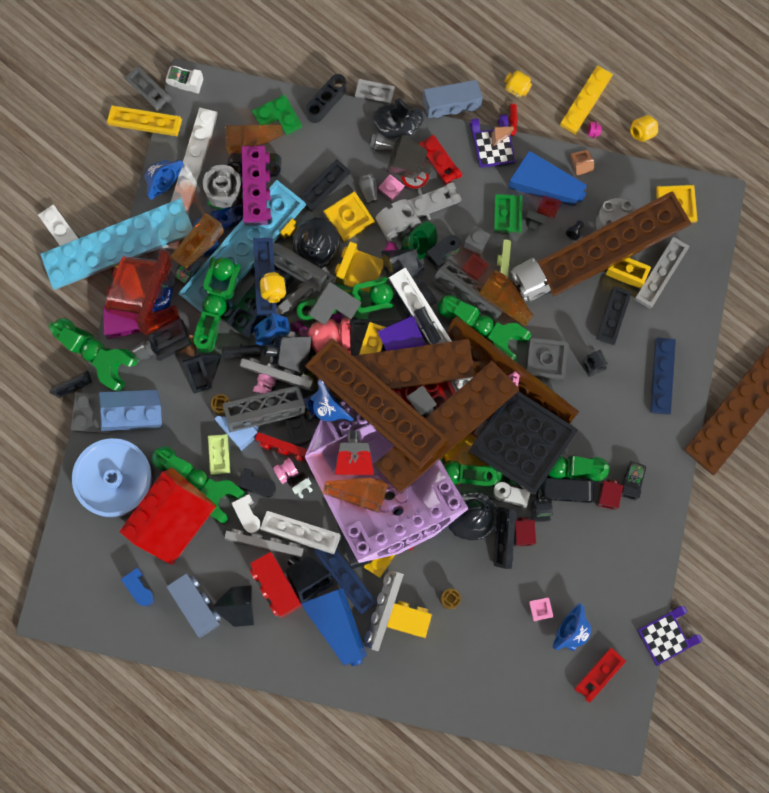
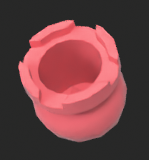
M348 317L342 318L340 323L329 319L326 325L318 321L313 323L307 337H311V349L318 353L333 338L351 354L350 324H346L350 323V319Z

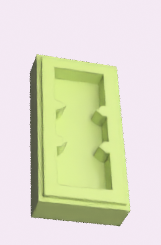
M503 240L501 255L498 254L497 266H500L499 281L502 282L507 281L509 273L510 240Z
M228 434L208 436L210 475L230 474Z

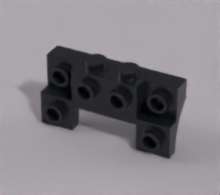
M274 265V272L284 278L287 289L295 278ZM253 268L252 271H251V273H252L254 276H255V268ZM255 282L237 305L227 301L226 310L220 316L222 322L247 338L254 332V327L266 316H257Z

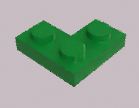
M285 94L252 110L261 129L275 121L279 122L285 135L302 128V124Z

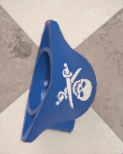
M164 159L161 162L154 163L147 169L145 181L148 186L147 196L151 200L165 193L174 185L184 166L181 160L169 162Z
M320 379L318 381L319 390L310 397L314 402L313 408L317 417L327 422L337 419L354 420Z
M579 602L563 620L552 646L555 650L566 647L574 651L576 647L584 645L590 638L591 625L586 619L583 604Z

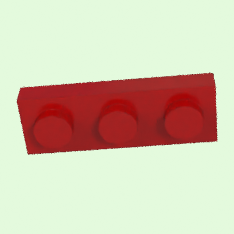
M259 432L257 433L255 440L259 443V447L267 450L271 447L276 449L278 454L283 456L290 454L295 456L296 460L306 463L305 455L308 449Z

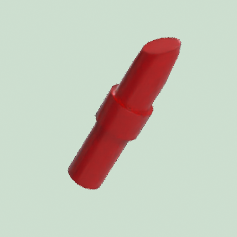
M517 104L510 105L509 124L514 128L511 136H514L517 132L518 123Z

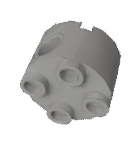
M216 165L204 175L203 188L211 205L219 208H229L239 203L243 188L239 174L232 167Z
M620 198L604 202L596 217L597 230L635 211L633 203Z
M407 199L392 203V208L388 209L386 207L376 216L377 223L388 242L395 240L399 236L403 238L412 228L421 224Z
M534 257L510 271L516 286L519 284L521 286L520 293L525 302L528 300L532 301L551 291L549 284L546 286L545 281L547 279Z

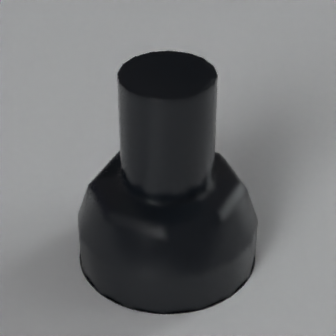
M577 221L575 226L569 227L566 230L567 237L577 241L581 236L580 230L584 223Z

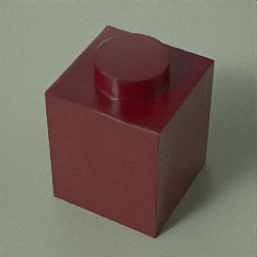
M607 479V481L601 483L597 501L598 507L611 510L619 508L623 485L618 484L619 481Z
M519 517L518 521L515 522V547L534 546L537 544L535 520H530L529 517Z

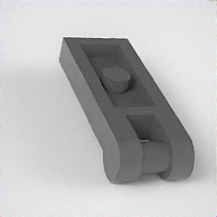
M138 66L124 78L158 112L163 109L162 106L166 102L169 103L172 100ZM160 95L161 97L155 101L154 99Z

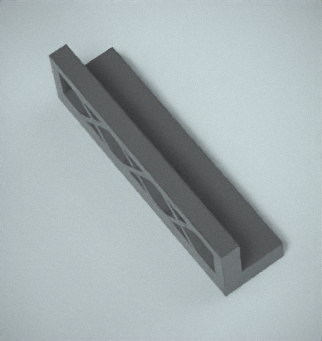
M273 243L274 265L320 293L328 282L335 283L336 277L281 244Z
M449 260L438 270L431 282L446 294L456 296L460 301L479 309V315L489 316L494 324L509 305L508 302Z
M299 385L223 403L229 433L305 414V404ZM296 392L298 400L289 401L285 399L288 394ZM270 398L279 400L275 406L267 404V401ZM254 402L260 405L258 410L254 411L247 408L250 403ZM237 407L241 409L239 414L230 416L229 408Z

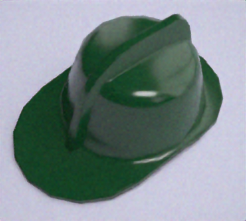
M423 222L414 230L407 232L403 237V246L400 250L416 249L418 259L424 258L427 251L434 247L437 242L438 234L434 224Z

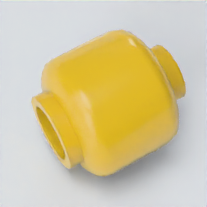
M519 70L514 71L513 74L509 72L504 81L506 83L505 90L517 98H520L522 95L525 97L532 86V83H530L531 78Z
M644 115L634 120L630 129L632 137L640 142H645L655 137L658 133L657 120L650 115Z
M275 272L265 274L260 280L262 298L270 303L279 302L286 295L284 278Z

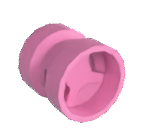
M259 374L257 378L258 383L254 386L252 392L254 394L258 392L260 394L272 392V387L276 385L277 380L271 376Z
M290 458L286 459L282 465L272 467L282 484L287 482L288 478L299 475Z

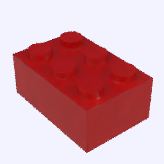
M272 552L250 563L252 569L249 571L256 582L260 581L262 584L259 589L264 598L271 600L272 603L269 607L275 616L279 615V617L284 618L302 607Z

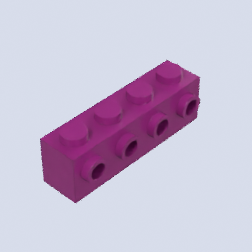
M242 146L243 222L245 226L268 225V219H271V208H267V201H271L270 189H267V182H270V170L266 168V163H270V154L266 152L265 146Z

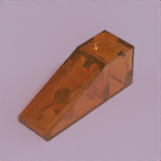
M226 125L227 154L242 153V146H262L283 136L282 125Z
M205 213L170 258L186 269L219 239L224 232L222 224Z
M495 270L484 284L479 295L526 326L534 315L512 281L503 273Z
M373 478L326 481L322 494L379 513L389 484L384 483L380 479Z

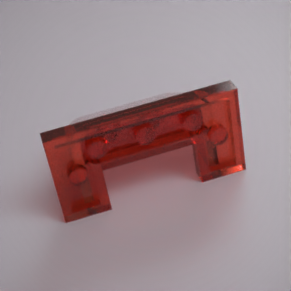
M161 249L158 260L123 256L118 268L115 267L113 271V283L108 286L106 296H108L105 304L106 312L137 321L140 332L148 334L154 318L152 310L162 281L167 280L172 266L169 251Z

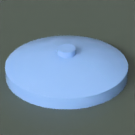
M111 438L93 443L80 454L72 472L73 490L79 502L92 513L103 517H120L134 511L148 493L152 484V471L147 457L137 446L122 439Z

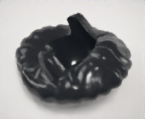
M401 98L396 99L395 104L390 103L389 105L385 104L379 107L373 116L377 130L387 138L411 135L415 130L419 129L424 120L420 109L406 104Z
M314 217L296 229V232L293 234V251L322 269L335 259L340 248V237L331 221L325 218Z
M480 491L461 493L460 495L468 510L448 525L449 530L456 537L470 541L486 538L495 530L497 525L498 508L491 497Z

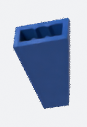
M531 151L528 152L516 170L508 186L513 190L575 206L578 201L582 202L587 194L585 192L586 184Z
M343 588L304 602L302 607L343 665L351 664L352 667L363 663L362 659L367 656Z

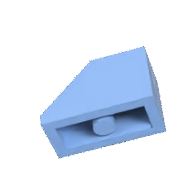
M217 416L215 418L219 426L241 451L255 440L257 436V430L259 429L257 426L229 433L226 417Z

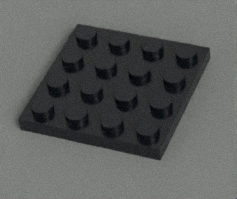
M518 391L496 410L470 448L469 453L535 496L578 432V429Z

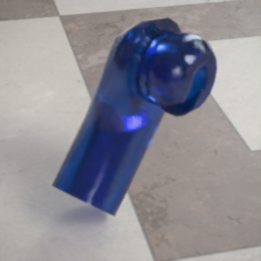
M164 287L162 297L150 302L151 310L159 312L168 308L171 303L173 289Z

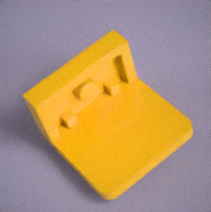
M350 242L348 247H344L341 255L343 258L342 263L337 264L334 274L336 275L337 283L353 288L356 283L378 279L384 266L383 259L358 251L357 244ZM371 286L359 290L369 292Z

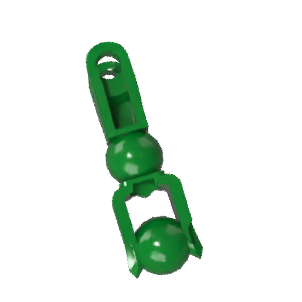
M214 257L210 259L209 269L203 284L208 296L202 302L203 311L194 335V344L203 354H210L215 348L221 322L220 316L226 310L225 300L233 297L237 277L241 269L240 263L235 265L227 257L217 260ZM213 276L220 281L230 280L227 291L221 292L219 289L213 290L210 288ZM204 339H208L205 344H202Z
M387 277L356 283L351 291L342 289L360 301L361 297L358 295L357 290L371 286L369 296L374 304L363 307L359 306L357 310L360 313L391 308L394 305L390 302L393 298V289L386 282L388 280ZM318 297L305 299L299 303L297 314L301 319H314L304 312L302 308L304 306L312 308Z
M446 295L438 303L439 313L444 318L453 321L457 316L515 362H517V357L509 350L508 341L515 339L523 343L531 338V333L517 323L502 325L497 322L494 325L493 320L489 316L479 315V309L460 301L456 296Z
M60 318L48 325L56 340L60 341L71 352L81 354L84 360L96 367L101 383L114 391L123 390L125 382L119 377L118 368L121 364L136 366L139 362V358L127 349L105 348L101 341L94 339L93 334L76 327L67 318Z
M168 446L157 448L152 455L153 465L161 471H166L170 468L175 469L216 504L217 507L210 516L220 523L225 524L228 520L227 515L219 508L220 499L226 495L233 496L236 499L246 496L245 492L231 481L222 480L215 482L209 479L204 471L194 469L190 463L178 458L176 452Z
M561 456L548 476L553 479H563L567 476L571 480L589 478L593 481H602L608 476L610 469L607 461L601 457L587 459L570 456L566 459ZM509 479L511 485L519 486Z
M440 459L454 485L466 483L491 486L498 484L502 479V474L490 466L461 465L458 461L454 460L444 463ZM488 472L492 474V480L487 478Z

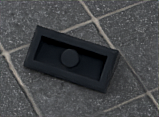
M86 370L55 385L49 390L50 394L61 398L90 384L92 380L89 371Z

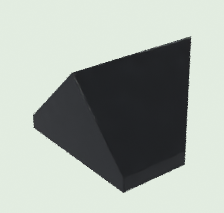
M416 249L381 251L384 267L389 277L404 268L407 269L412 277L420 267Z
M198 355L182 361L194 394L212 388L222 355Z
M252 585L231 587L211 608L234 627L253 626Z

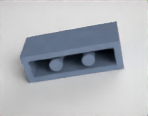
M477 80L424 89L422 101L427 117L439 118L443 115L481 109L483 97Z
M186 573L168 585L167 589L197 636L201 638L221 625L218 621L221 617L214 609L211 610L208 603H210V600L205 592L200 593L197 588L200 584L195 576L190 577Z

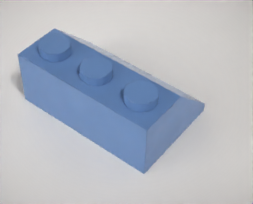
M158 390L99 392L101 431L158 429L161 427V404Z

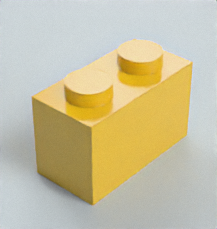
M627 258L608 268L606 275L641 289L651 267Z
M398 601L397 604L394 603L387 628L426 638L432 614L428 613L429 610L418 606L417 609L409 608L410 604Z

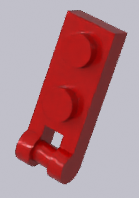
M434 134L418 144L419 149L445 185L452 183V180L455 178L459 179L462 177L460 169L456 167ZM447 170H450L451 173L447 175L445 172Z
M609 648L586 676L575 686L574 690L577 693H581L585 697L584 699L590 703L624 665L626 660L613 648ZM588 683L594 686L591 691L585 687Z

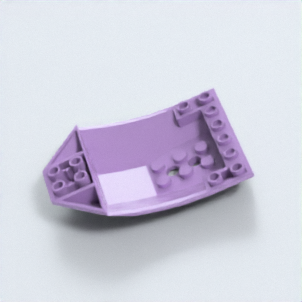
M344 401L340 404L354 420L337 419L328 422L320 420L305 458L358 563L396 555L434 537L468 510L467 505L440 460L400 494L374 465L394 445ZM348 431H360V443H369L373 475H334L339 443H348ZM387 492L395 494L392 500L384 499V495ZM396 509L403 510V513L399 516L393 514Z

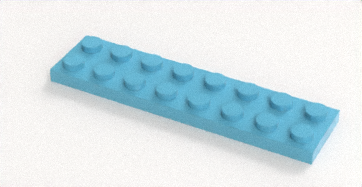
M278 180L269 188L271 201H267V208H271V219H268V225L245 226L242 219L178 293L200 313L203 311L202 302L208 296L203 284L209 269L210 259L214 257L217 260L227 257L235 265L240 263L241 269L237 277V286L254 266L253 238H273L274 243L281 235V230L306 206L303 200ZM213 276L210 288L213 290L219 289L221 292L227 291L230 280L220 281Z
M180 198L40 255L52 288L56 290L195 235L183 200Z

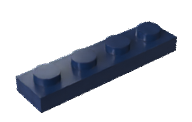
M253 238L257 316L277 314L276 303H270L268 300L263 299L260 292L261 278L267 273L274 272L273 238Z
M660 337L655 339L650 413L671 414L676 339Z
M319 549L313 551L324 567L330 571L331 576L340 588H343L344 593L361 615L377 603L337 549L334 554Z

